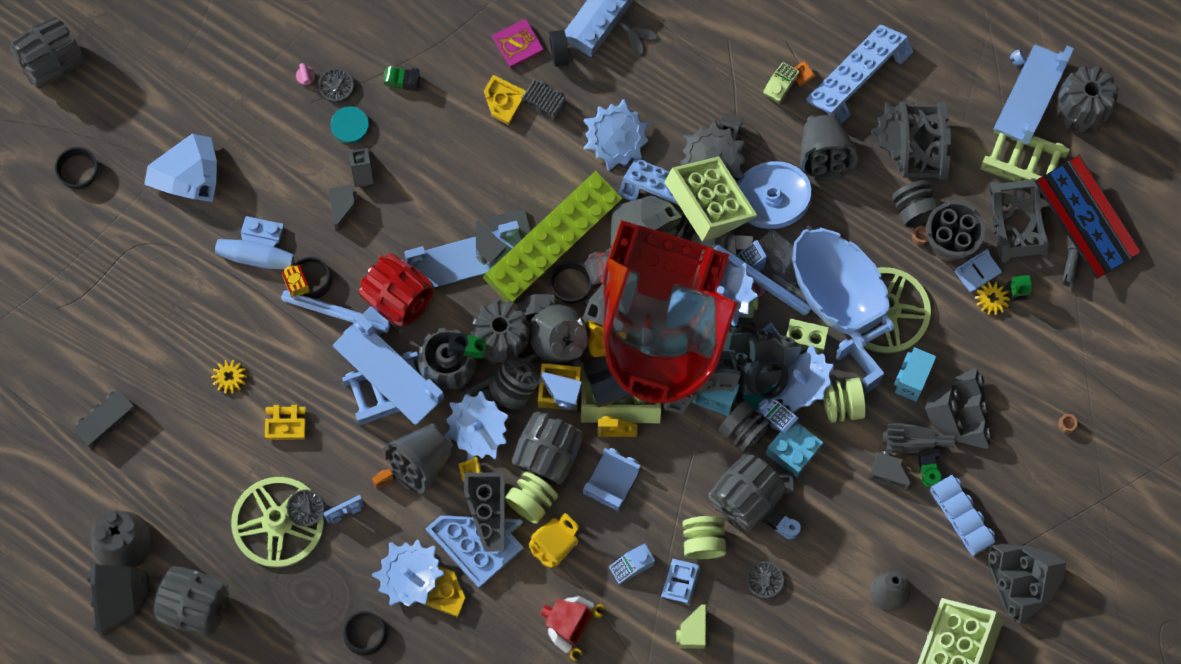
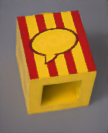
M300 265L289 266L281 272L291 299L310 292Z

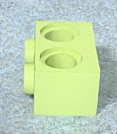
M790 319L786 337L792 338V334H799L801 339L794 340L802 347L801 350L807 351L812 344L818 355L823 353L829 327ZM818 338L820 343L814 344L810 339Z

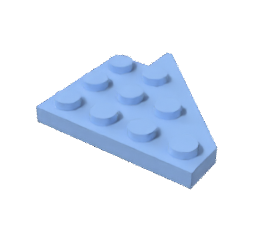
M440 516L426 528L429 535L478 588L483 586L524 550V547L512 535L523 524V521L519 519H505L504 552H484L473 517Z

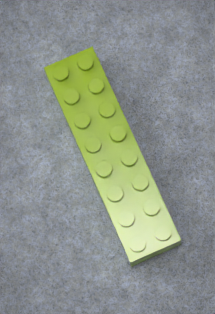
M597 171L593 172L483 276V279L506 303L509 301L514 302L621 201V196Z

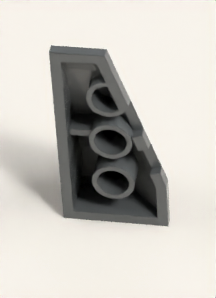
M464 473V494L484 552H504V473Z

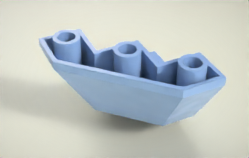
M196 134L188 136L148 165L144 184L170 194L212 202L216 187L217 160L212 138Z

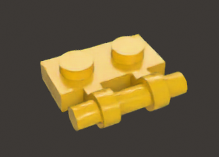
M280 405L266 407V415H273V419H265V440H305V418H298V414H306V407H298V405H291V407H280ZM280 415H291V419H280Z

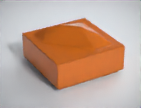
M805 60L794 67L799 71L795 81L800 87L816 77Z
M390 469L380 471L372 478L376 489H379L393 481L394 478Z

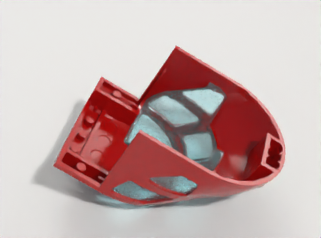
M620 220L606 262L603 279V343L606 361L614 379L632 396L652 403L675 402L699 390L711 377L720 359L738 305L734 300L717 292L730 254L639 224Z

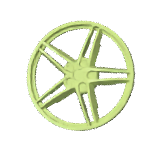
M881 267L877 268L880 274L895 275L887 289L889 309L886 315L894 325L893 332L896 346H893L890 332L887 331L885 334L890 347L878 346L868 342L864 348L877 353L892 354L907 350L922 338L929 325L931 307L925 289L913 276L899 269ZM900 276L902 280L895 296L891 291ZM905 280L913 284L923 299L924 308L899 303ZM901 310L915 313H924L925 315L920 316L914 314H901ZM897 318L924 319L918 333L909 341L900 344Z
M286 477L267 478L250 486L238 499L232 514V533L239 549L250 560L267 567H286L300 562L315 549L323 532V515L317 522L316 530L308 526L296 525L287 514L286 506L289 498L278 507L263 488V486L269 484L284 483L299 488L297 491L310 490L303 483ZM257 489L261 490L272 507L266 510L256 492ZM253 493L264 516L238 525L240 509L248 496ZM259 524H262L263 527L259 529L249 530L247 532H238V530L246 529ZM294 525L314 534V537L291 530L292 526ZM268 532V560L253 554L244 545L240 536ZM284 533L311 541L298 555L289 559L279 560ZM273 537H279L276 561L272 560Z

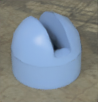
M1020 49L1011 54L1010 60L1015 59L1012 62L1013 65L1019 66L1026 63L1025 56Z

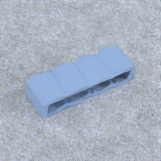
M951 475L932 486L930 491L942 508L945 516L952 523L967 550L974 557L989 548L991 544H994L996 537L994 532L990 528L987 529L984 525L983 515L979 511L976 512L972 505L974 503L968 494L965 495L962 491L963 486L960 480Z

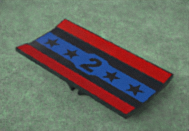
M1080 155L1034 181L1096 280L1141 253V250Z

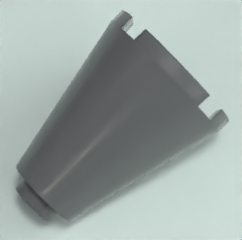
M897 571L881 572L873 578L870 584V597L873 603L886 611H894L901 608L907 602L910 595L907 580L903 574Z

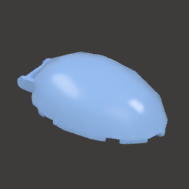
M824 228L810 231L805 229L794 242L792 261L797 284L810 308L827 325L841 333L851 335L860 348L865 347L866 343L883 333L893 331L894 325L886 315L889 309L887 287L881 279V274L876 265L856 244L840 237L841 234ZM880 322H882L883 325H881L880 327L874 329L873 331L867 333V334L864 335V336H861V335H860V334H863V333H865V332H868L870 329H872V328L875 327L877 324H879Z

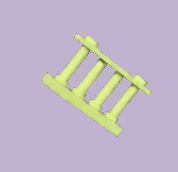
M994 130V133L998 134L999 137L992 155L989 157L985 156L980 169L1013 182L1031 180V178L1037 180L1042 177L1035 173L1042 151L1053 155L1047 173L1057 168L1060 158L1066 159L1070 149L1066 148L1063 144H1055L1033 136L1028 146L1035 148L1028 169L1023 170L1016 165L1024 143ZM1006 138L1017 141L1009 163L1001 162L998 159Z

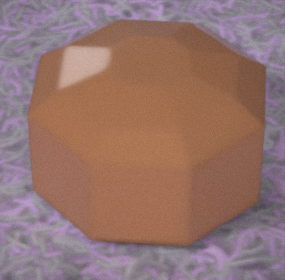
M918 226L912 232L911 239L916 245L924 246L929 242L926 227Z
M1064 414L1058 420V428L1063 433L1071 434L1078 428V419L1073 414Z

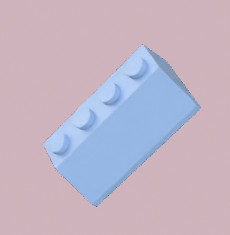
M587 0L565 30L567 43L592 58L633 0Z

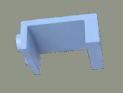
M853 338L851 340L845 339L841 342L835 360L839 362L848 354L854 358L867 374L862 382L863 393L866 395L880 384L884 372L866 350L857 345Z
M604 448L600 462L590 481L583 488V494L619 511L640 471L638 461L631 457L624 458L620 456V452L610 448L608 450Z

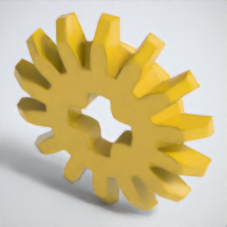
M987 282L988 288L982 285L983 291L977 289L976 292L980 296H975V299H979L980 302L976 305L983 306L982 312L987 309L988 315H990L991 311L998 315L997 310H1000L1002 313L1004 312L1002 306L1008 308L1009 305L1005 301H1010V298L1004 295L1009 294V292H1002L1003 285L998 289V282H995L994 287H992L990 282ZM992 293L996 294L995 297L998 298V301L995 300L994 303H991L990 299L987 298Z
M224 360L225 366L218 363L217 365L220 367V370L213 369V372H216L217 375H213L211 378L217 379L213 385L219 384L218 391L224 388V394H227L228 389H231L233 394L234 388H237L239 391L241 390L239 384H246V382L242 381V378H247V375L242 374L246 369H239L242 365L241 363L234 366L235 360H232L230 365H228L227 360ZM226 372L228 374L233 372L232 376L234 379L225 381L226 376L224 374Z

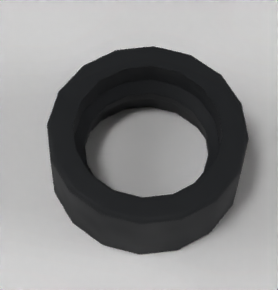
M565 30L550 31L549 39L554 67L569 65Z

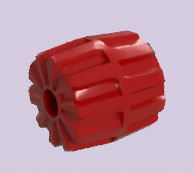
M388 253L386 257L381 256L376 265H371L368 269L369 274L363 277L360 283L361 287L359 288V295L376 312L400 327L409 326L416 321L428 307L434 294L433 283L414 266L392 253Z

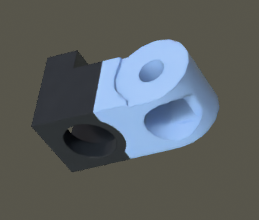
M777 503L764 517L762 522L787 539L796 538L801 527L799 522L789 519L780 512L782 506Z

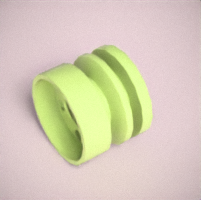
M845 379L844 389H842L838 380L834 381V389L831 385L826 390L823 400L830 423L837 421V415L840 422L844 421L845 412L848 413L850 420L864 419L865 400L860 379Z
M525 471L522 475L524 480L519 479L517 481L522 490L512 488L504 499L522 517L534 524H538L545 515L541 505L551 507V501H555L558 495L542 478Z
M700 516L684 520L683 528L685 531H683V536L691 538L684 542V556L690 559H713L726 555V540L717 538L725 534V529L722 528L725 525L724 519Z

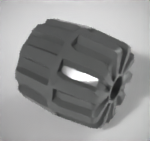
M56 17L32 27L10 43V49L16 62L21 65L23 74L27 75L29 82L36 88H41L64 77L83 62V55L75 38L66 25Z
M1083 66L1075 74L1071 73L1061 86L1057 98L1058 106L1056 112L1058 117H1061L1064 121V126L1068 129H1075L1078 133H1085L1087 130H1098L1108 120L1114 111L1118 98V87L1113 85L1115 79L1110 73L1104 74L1102 68L1095 66L1093 69Z
M501 299L493 300L492 305L481 306L477 317L473 318L471 335L487 340L485 357L481 359L489 360L490 365L497 367L498 364H503L504 360L508 357L522 358L526 352L530 338L529 324L524 312L519 311L517 305L511 301L503 304Z
M444 327L439 328L438 332L433 335L429 333L424 338V344L419 349L418 365L422 377L426 381L430 379L443 391V394L447 395L448 391L453 390L455 393L463 391L465 384H471L476 372L477 358L463 355L448 356V342L451 333H463L458 329L450 331Z
M535 412L520 436L512 463L517 468L528 471L544 481L562 484L576 460L583 439V432L576 429L573 425L564 423L561 419H555L549 414Z
M745 454L721 476L709 492L708 497L715 510L721 512L722 517L726 521H732L738 529L742 528L744 531H749L774 508L785 492V485L779 475L767 463L754 455Z
M175 566L166 573L159 586L155 599L154 615L157 620L179 630L210 636L216 631V627L220 625L222 621L221 614L226 611L227 605L225 601L229 597V591H227L228 584L205 573Z

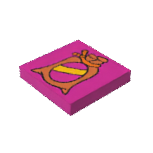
M526 19L492 35L493 40L510 68L543 52L541 44Z

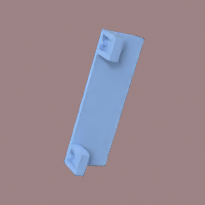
M879 25L806 98L807 102L824 110L828 115L836 114L840 122L843 123L851 115L845 102L892 55L897 63L902 64L913 53L907 36L886 26Z
M1036 44L1033 46L996 122L995 131L1029 145L1074 48L1066 46L1064 52L1060 51L1057 54Z
M635 159L622 180L618 194L622 198L633 201L638 199L642 189L678 204L665 184V180L670 172L649 164L644 160Z
M513 221L498 225V230L492 232L506 246V251L490 267L487 264H481L476 258V236L424 250L422 246L404 251L406 262L426 276L433 283L434 288L486 274L521 241L518 222Z
M358 313L353 317L355 324L333 344V347L414 425H417L444 399L443 391L430 379L426 381L374 332L373 325Z

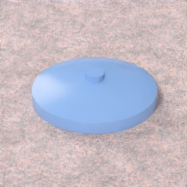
M774 161L756 165L743 174L744 178H740L737 182V185L757 214L756 218L748 221V223L760 228L776 229L791 225L806 213L811 203L812 191L809 179L804 172L789 163Z

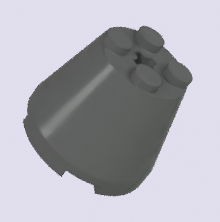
M829 114L808 117L807 123L803 128L800 153L801 171L813 176L814 180L829 181L841 178L842 173L849 169H854L858 163L857 151L837 115Z
M952 200L938 206L931 212L926 224V234L932 253L939 259L947 262H957L973 254L981 246L985 237L986 227L985 222H983L982 217L974 206L963 201Z
M560 304L550 305L536 314L529 326V343L537 356L547 362L561 364L579 358L587 346L586 324L581 315L568 306Z
M430 424L391 441L383 448V458L389 461L392 467L391 472L401 485L409 491L414 489L419 494H422L431 486L450 459L453 444L449 438H444L434 424Z
M130 511L106 512L98 519L91 535L92 551L102 565L139 566L147 558L152 547V536L149 526L143 518Z

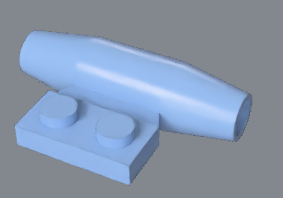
M248 216L245 217L241 230L242 240L218 239L215 247L216 255L237 263L266 269L284 270L294 264L295 257L294 254L275 247L279 244L284 229L282 223Z

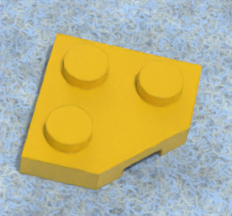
M493 75L484 89L491 116L509 125L520 107L522 96L526 91Z
M603 416L602 419H598L597 437H637V424L614 419L612 416Z
M438 566V569L443 571L444 574L435 581V588L428 594L427 602L424 605L458 617L464 604L465 596L455 573Z

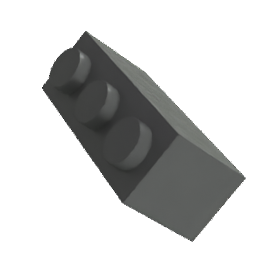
M117 390L116 392L109 393L101 405L94 406L86 418L79 419L75 423L73 430L92 451L136 412V409Z

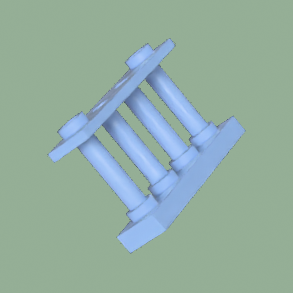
M417 352L402 354L401 357L417 372L414 362L418 361ZM352 371L342 378L345 387L351 385L359 406L358 413H355L359 426L400 412L390 401L385 400L384 395L373 385L378 403L375 407H367L358 383L366 380V378L360 372Z

